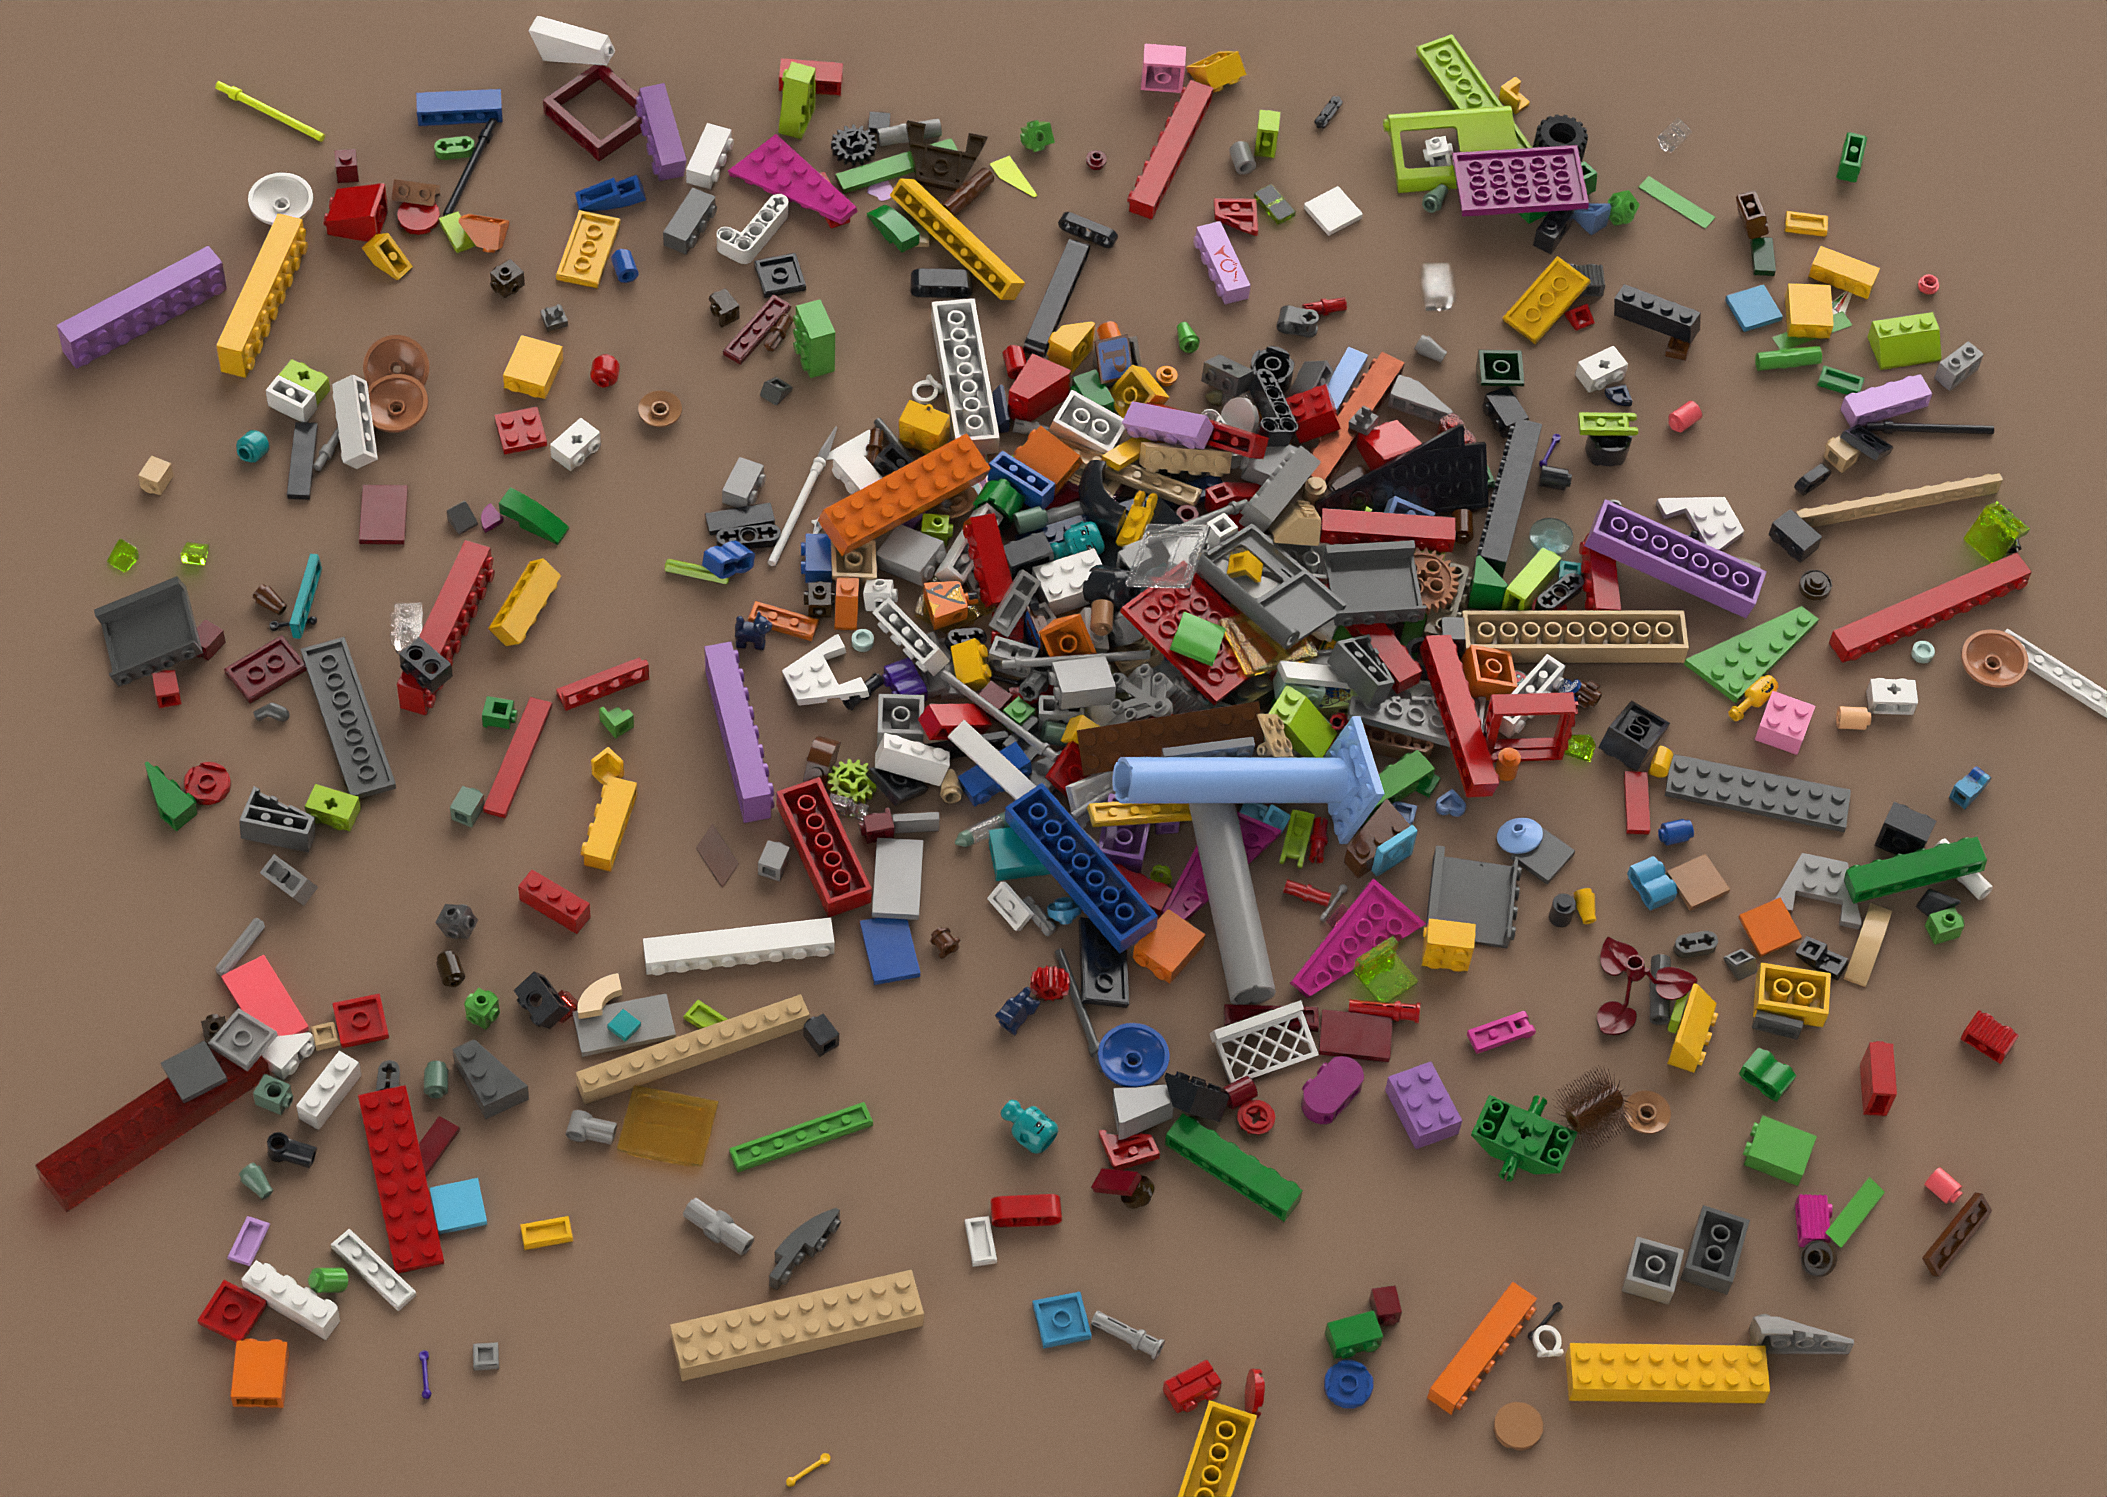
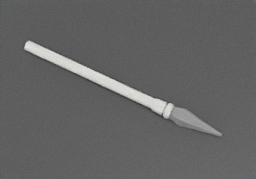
M837 426L820 449L818 456L813 460L810 474L768 560V564L771 566H776L815 481L826 465V459L830 453Z

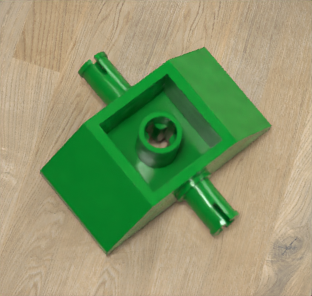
M1491 1095L1488 1096L1471 1136L1490 1156L1504 1161L1498 1174L1501 1179L1504 1180L1506 1173L1509 1172L1506 1181H1513L1517 1168L1534 1175L1561 1173L1578 1132L1541 1117L1548 1103L1544 1097H1542L1540 1104L1537 1105L1540 1096H1533L1529 1109L1526 1111Z

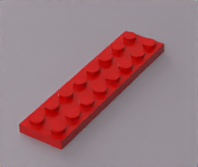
M406 1085L358 1095L395 1272L400 1274L445 1264Z

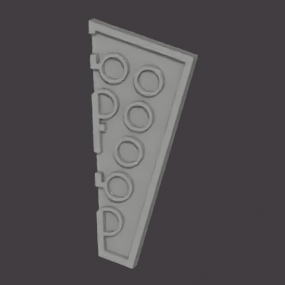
M1352 696L1349 701L1347 719L1349 720L1352 716H1360L1363 724L1450 747L1435 697L1412 696L1411 699H1401L1400 696H1392L1391 699H1386L1384 703L1367 706L1359 696ZM1486 697L1474 699L1475 710L1481 720V729L1483 727Z

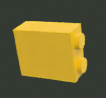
M1788 283L1785 293L1787 336L1830 339L1834 326L1831 285Z
M521 335L503 374L504 388L513 392L528 394L531 397L546 399L563 361V347Z

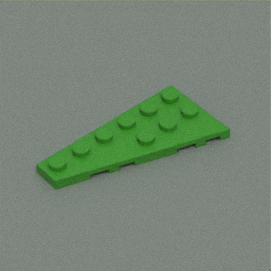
M1802 606L1685 659L1684 665L1734 703H1737L1744 696L1746 689L1761 676H1765L1817 625L1819 619Z

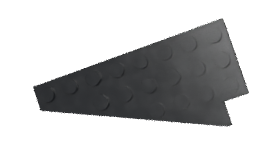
M1458 424L1315 502V509L1320 518L1322 508L1365 511L1367 506L1372 509V512L1384 513L1388 500L1394 496L1434 513L1450 512L1458 509L1489 508L1486 443H1465L1464 425Z

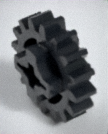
M852 125L850 129L844 126V131L838 129L837 135L833 134L832 155L837 156V161L843 159L844 165H847L849 162H852L853 166L856 165V162L864 165V160L869 162L871 161V156H875L877 146L875 135H870L871 130L869 129L863 131V126H860L859 129L855 125Z

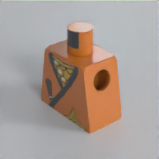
M959 581L924 583L923 597L934 630L965 620L968 615V606L978 604L977 592L964 593Z

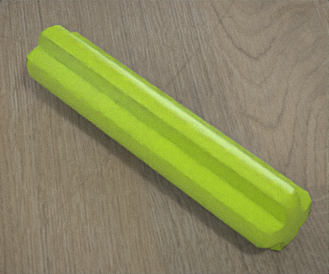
M667 559L665 563L666 572L722 584H728L730 577L725 579L718 578L701 565Z

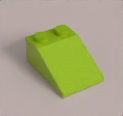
M1288 685L1285 686L1269 714H1277L1282 719L1284 724L1283 731L1286 738L1290 740L1293 750L1306 758H1323L1337 735V732L1311 701Z

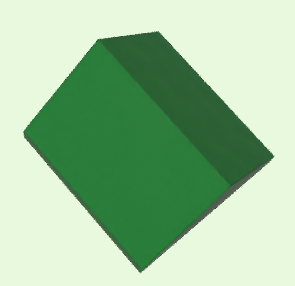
M1480 555L1476 557L1468 608L1501 611L1508 584Z

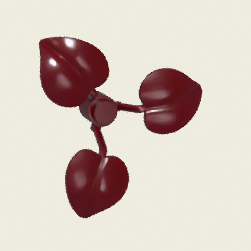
M1607 937L1600 953L1601 967L1607 974L1612 976H1618L1625 971L1628 983L1623 1005L1617 1001H1609L1599 1008L1597 1022L1600 1031L1607 1035H1619L1629 1031L1635 1025L1637 1013L1634 1009L1627 1008L1633 981H1640L1647 975L1653 984H1657L1656 992L1660 997L1666 1000H1678L1690 992L1693 984H1697L1698 979L1693 974L1676 967L1659 969L1656 973L1657 979H1655L1650 973V969L1645 968L1643 957L1638 954L1633 946Z

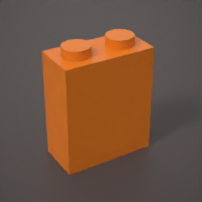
M1040 425L1037 430L1034 429L1030 432L1027 442L1023 446H1019L1013 456L1056 483L1054 492L1056 496L1083 464V461L1079 454Z
M1167 909L1157 920V928L1140 939L1134 946L1133 958L1138 965L1148 968L1158 979L1165 980L1170 984L1204 946L1205 934Z
M252 1338L236 1341L230 1396L233 1407L284 1408L289 1362L287 1342L279 1339L258 1341Z

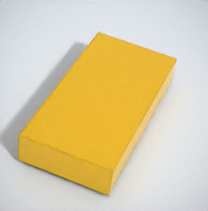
M1786 211L1785 232L1826 237L1828 233V216Z
M569 1216L520 1224L524 1250L573 1241Z

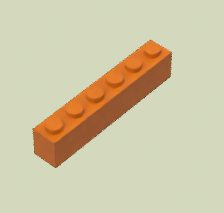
M1512 1282L1431 1386L1427 1398L1450 1415L1456 1409L1461 1410L1468 1400L1466 1396L1470 1390L1475 1392L1481 1384L1482 1380L1480 1377L1484 1372L1489 1374L1495 1366L1496 1362L1494 1359L1497 1355H1504L1510 1345L1507 1342L1511 1337L1517 1338L1523 1329L1521 1324L1524 1320L1529 1321L1537 1310L1534 1307L1537 1298L1515 1282Z

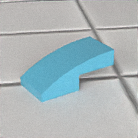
M1244 803L1239 811L1242 814L1282 830L1281 834L1291 817L1290 814L1273 804L1267 807L1262 803Z

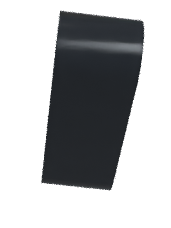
M915 269L911 272L910 291L916 297L967 298L973 293L972 273L963 269Z

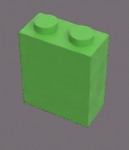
M1762 1115L1759 1123L1754 1122L1750 1136L1754 1137L1752 1143L1747 1141L1742 1154L1747 1156L1744 1165L1798 1186L1817 1136Z

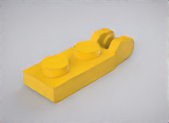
M1138 491L1136 493L1134 505L1131 506L1116 540L1118 546L1123 547L1144 538L1158 502L1157 494L1151 493L1146 501V507H1142L1146 497L1145 492Z

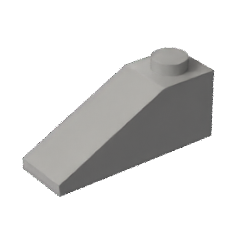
M1398 375L1390 393L1388 407L1449 427L1453 411L1419 381Z

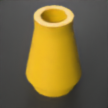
M1590 888L1575 891L1573 898L1583 924L1596 922L1595 894L1592 893Z

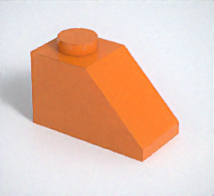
M837 577L834 630H857L859 578Z

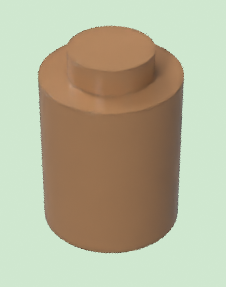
M1100 599L1091 604L1090 630L1098 636H1105L1113 630L1114 604L1111 601Z

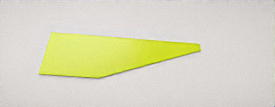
M1010 156L990 163L1000 179L1032 197L1037 196Z

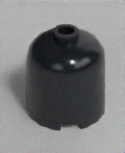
M1095 565L1089 570L1091 573L1088 580L1083 582L1082 592L1086 602L1092 604V602L1100 599L1111 601L1114 604L1115 612H1119L1124 605L1140 594L1139 582L1133 573L1109 565Z

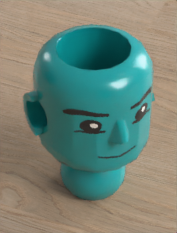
M1081 521L1071 525V528L1067 529L1063 534V542H1053L1050 544L1054 561L1093 548L1097 555H1100L1105 549L1097 525L1090 521L1085 523Z
M1011 1099L1000 1112L1004 1120L1013 1123L1011 1128L1012 1136L1032 1153L1040 1154L1045 1151L1058 1134L1057 1124L1035 1106H1030L1023 1110L1017 1100Z

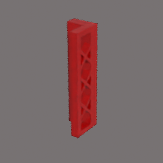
M639 657L557 688L556 693L565 711L649 680V664L646 659L642 661Z

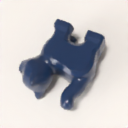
M760 612L757 613L754 623L745 621L742 616H738L735 624L736 647L745 649L747 646L746 642H753L755 649L764 650L766 643L765 635L772 630V623L762 616Z
M1025 987L1015 997L1008 999L995 1014L996 1019L1000 1020L999 1024L1014 1036L1017 1034L1018 1028L1027 1019V1016L1034 1014L1040 1005V1001L1034 1000L1029 996L1031 993L1029 987Z

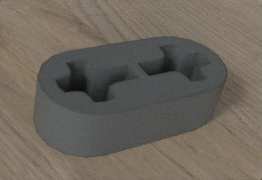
M1710 931L1683 934L1676 939L1673 949L1675 954L1681 958L1709 955L1715 951L1718 938ZM1703 940H1706L1708 943H1711V945L1707 946L1706 943H1703ZM1681 943H1684L1687 947L1689 946L1688 950H1685Z
M387 1060L379 1065L376 1091L384 1090L386 1087L394 1088L400 1086V1067L395 1061ZM388 1069L393 1071L391 1073V1080L386 1077Z

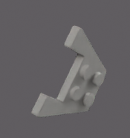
M1802 853L1775 899L1781 897L1790 915L1793 911L1795 895L1840 904L1839 925L1854 929H1860L1862 921L1857 903L1853 904L1844 883L1846 869H1849L1848 863Z

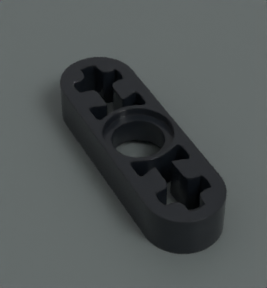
M1064 212L1058 221V225L1063 231L1105 248H1112L1118 239V234L1113 229L1071 212Z
M774 524L725 528L718 531L716 544L721 547L727 543L724 538H728L730 542L736 541V536H738V542L748 549L773 547L780 538L781 531ZM768 533H772L773 537L769 538ZM746 534H751L755 538L752 541H745L742 537Z
M1576 573L1567 574L1538 596L1535 604L1536 611H1557L1581 592L1584 579ZM1554 592H1561L1565 596L1559 597Z

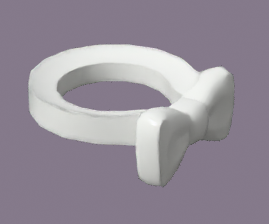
M928 374L926 380L919 381L913 386L912 395L918 403L930 404L936 400L938 393H943L944 389L940 383L934 380L931 374ZM932 385L934 387L933 394L928 398H922L917 394V389L921 386Z
M1543 1325L1534 1331L1532 1341L1534 1347L1539 1351L1537 1353L1538 1357H1560L1563 1355V1349H1560L1561 1336L1554 1327ZM1549 1331L1554 1335L1556 1344L1552 1350H1546L1540 1343V1332Z

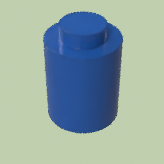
M627 249L616 250L611 256V261L618 280L622 283L635 280L639 272L631 251Z

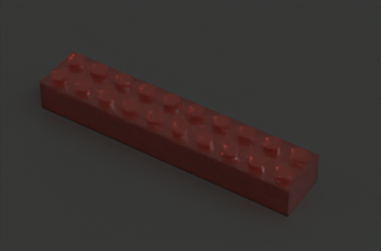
M210 1049L226 1075L227 1082L183 1103L167 1077L35 1164L40 1180L67 1213L256 1087L264 1074L270 1076L267 1061L261 1055L253 1066L246 1071L218 1052Z

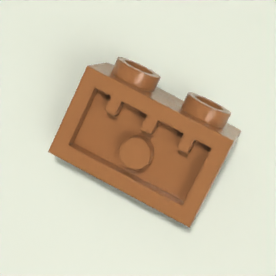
M394 179L392 200L434 206L435 196L440 194L441 185Z

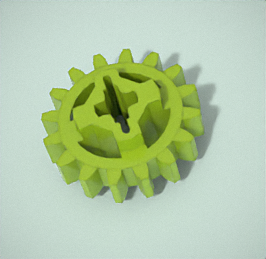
M848 759L847 764L840 761L839 768L832 767V773H828L827 789H830L831 797L836 796L837 803L843 800L844 806L852 802L853 806L856 807L858 801L864 805L866 804V798H873V792H876L877 786L865 775L868 771V763L860 765L859 759L855 763Z

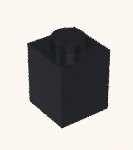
M824 1013L818 1017L814 1016L808 1019L803 1028V1037L819 1057L839 1046L840 1034Z

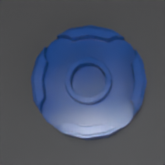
M1339 1361L1328 1369L1324 1378V1391L1328 1399L1335 1405L1342 1408H1357L1366 1403L1373 1391V1377L1371 1373L1366 1370L1367 1368L1357 1361Z

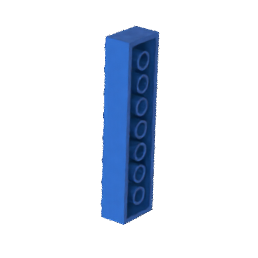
M1043 783L1005 807V821L1119 953H1122L1157 928L1158 915Z

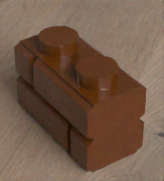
M1756 191L1737 195L1735 198L1738 214L1748 239L1767 235L1769 233L1767 218Z

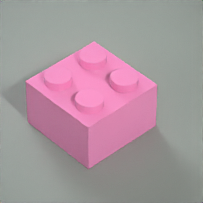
M1145 44L1141 90L1181 93L1185 71L1186 47Z
M1772 691L1755 740L1798 755L1815 706Z

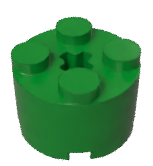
M1005 479L988 481L973 502V505H975L973 511L988 503L1003 516L1002 521L998 525L999 530H1007L1014 522L1013 514L1020 512L1023 508L1025 497L1013 489L1011 484Z

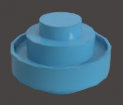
M1071 897L1057 898L1047 906L1048 916L1063 925L1072 923L1082 913V909Z

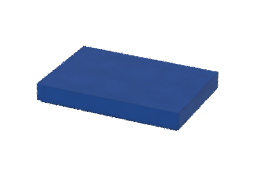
M872 918L860 921L861 933L874 985L920 977L921 973L907 919Z

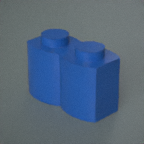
M730 541L721 547L713 546L707 549L703 555L702 566L718 578L725 579L735 573H745L752 569L755 553L738 541Z

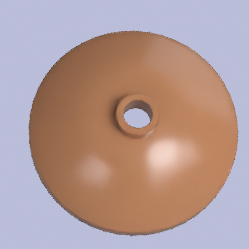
M389 335L377 340L368 349L363 362V373L369 386L379 378L391 374L411 376L424 386L429 376L430 366L426 352L415 340L403 335ZM395 366L401 367L400 373H394L393 369Z
M404 374L387 375L379 378L368 387L373 427L380 431L398 433L411 429L423 419L427 412V392L424 386L411 376Z
M1988 629L1972 634L1965 641L1961 651V661L1966 672L1974 680L1985 686L1994 688L2012 686L2024 677L2028 668V654L2024 646L2015 637L2000 630Z

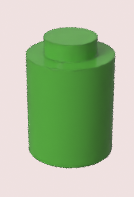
M315 1268L309 1275L308 1283L315 1293H342L348 1286V1274L343 1268Z

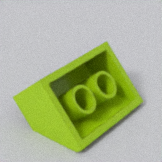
M1933 312L1872 321L1867 337L1880 370L1941 361L1940 329Z

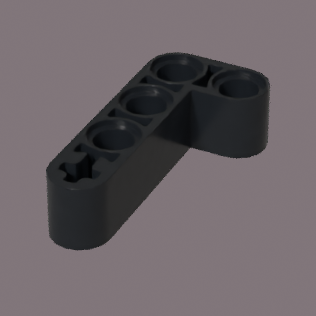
M1259 369L1249 386V391L1262 416L1255 434L1269 438L1267 447L1288 446L1298 429L1297 422L1273 373L1267 369Z

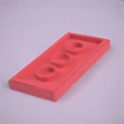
M265 955L221 976L222 981L238 1007L277 1031L278 1036L300 1034L309 1031V1026Z

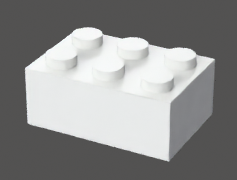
M1071 390L1055 416L1049 432L1057 437L1105 454L1114 449L1125 431V427L1122 424L1124 418Z
M1093 548L1032 568V576L1041 581L1035 592L1041 603L1046 601L1054 615L1090 604L1084 600L1082 591L1083 582L1088 580L1091 573L1089 570L1095 565L1102 564L1095 549Z

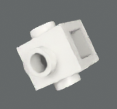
M1446 136L1425 140L1427 149H1423L1425 162L1430 161L1431 167L1452 166L1450 156H1452L1453 148L1452 143L1447 144Z
M866 580L863 592L866 611H874L888 597L893 602H898V589H894L893 580Z

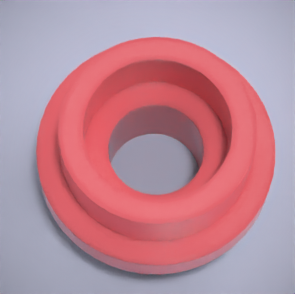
M1924 275L1918 281L1919 290L1924 294H1935L1939 289L1938 279L1934 275Z

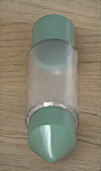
M1005 812L991 816L960 832L955 840V844L968 847L988 839L989 830L1009 828L1010 826L1005 821Z

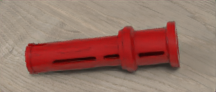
M1350 999L1348 1012L1393 1017V1020L1397 1022L1399 1020H1410L1419 1024L1421 1003L1417 1002L1414 1005L1404 1004L1398 1000L1397 1002L1394 1001V1003H1382Z

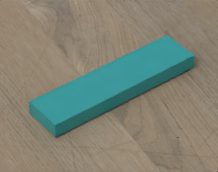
M310 554L289 623L293 638L301 639L322 571L318 554Z

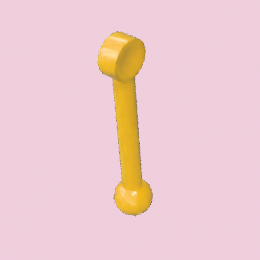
M827 1453L822 1454L820 1460L796 1476L788 1477L786 1479L787 1486L793 1487L797 1480L821 1464H828L830 1462V1455Z

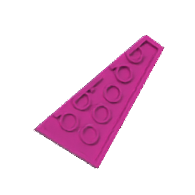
M777 134L728 170L729 176L733 178H741L745 180V183L755 184L773 195H785L789 202L792 203L794 201L801 204V207L807 210L809 208L815 210L821 216L843 224L858 212L857 207Z
M1237 811L1247 861L1250 864L1281 835L1282 830ZM1198 846L1193 851L1162 911V915L1169 909L1187 921L1209 901Z
M1373 878L1290 981V984L1308 998L1418 930L1426 923Z

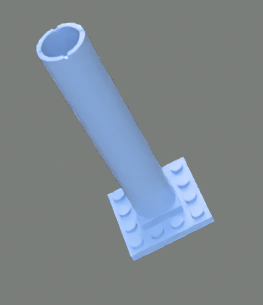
M1360 716L1351 717L1323 758L1120 757L1113 771L1115 797L1119 803L1123 804L1327 803L1328 812L1332 817L1334 832L1338 837L1339 844H1348L1384 796V790Z

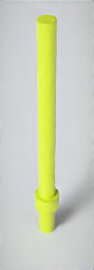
M220 81L215 85L217 90L227 94L234 101L239 100L320 142L325 138V134L242 93V90L235 86L230 87Z

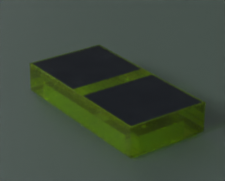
M1272 184L1254 192L1256 201L1278 225L1295 217L1296 211Z

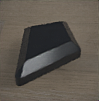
M1929 888L1915 907L1929 917L1932 913L1954 908L1961 901Z

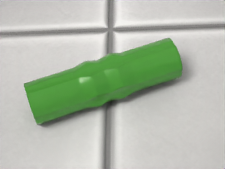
M1820 346L1780 349L1777 351L1759 352L1755 355V365L1758 371L1795 368L1821 364L1822 362Z

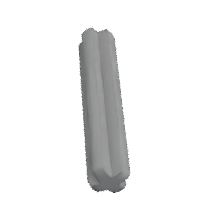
M258 918L252 920L215 967L218 975L222 976L233 969L265 928L262 920Z

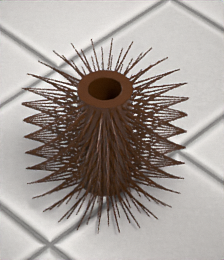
M1599 1073L1601 1079L1597 1075L1598 1080L1596 1082L1593 1078H1591L1592 1082L1588 1078L1590 1084H1588L1587 1080H1584L1588 1087L1584 1082L1585 1088L1580 1083L1582 1089L1579 1091L1576 1088L1577 1095H1574L1572 1092V1096L1568 1093L1569 1097L1565 1094L1566 1098L1562 1095L1564 1101L1560 1097L1561 1101L1568 1107L1564 1110L1566 1112L1564 1117L1568 1121L1566 1123H1569L1568 1126L1572 1127L1571 1130L1581 1133L1582 1141V1136L1585 1142L1587 1139L1589 1143V1139L1593 1142V1138L1599 1146L1595 1139L1596 1137L1599 1140L1597 1134L1601 1138L1600 1133L1603 1131L1606 1134L1605 1129L1609 1133L1608 1128L1613 1134L1614 1132L1610 1126L1614 1129V1125L1617 1129L1616 1124L1620 1127L1618 1121L1622 1125L1621 1120L1625 1124L1623 1118L1626 1121V1117L1629 1119V1116L1625 1113L1627 1112L1626 1109L1629 1110V1108L1624 1105V1102L1629 1101L1623 1099V1094L1618 1090L1619 1084L1617 1088L1615 1087V1073L1614 1085L1612 1081L1611 1085L1609 1080L1607 1082L1608 1073L1606 1074L1607 1078L1603 1074L1604 1079L1601 1073Z

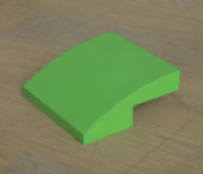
M1184 612L1170 650L1212 666L1226 628Z

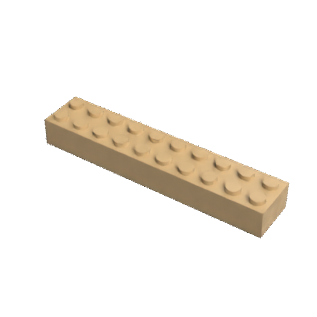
M1462 611L1461 617H1464L1466 639L1462 656L1470 645L1511 651L1513 663H1539L1546 654L1560 663H1684L1689 649L1684 611Z
M908 1270L670 1324V1332L681 1380L686 1381L921 1327L924 1322V1312L913 1272Z

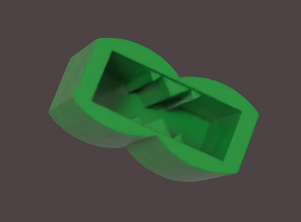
M1757 1048L1739 1072V1075L1747 1083L1758 1088L1766 1097L1775 1102L1779 1101L1797 1076L1789 1065L1777 1062L1771 1052L1761 1048Z

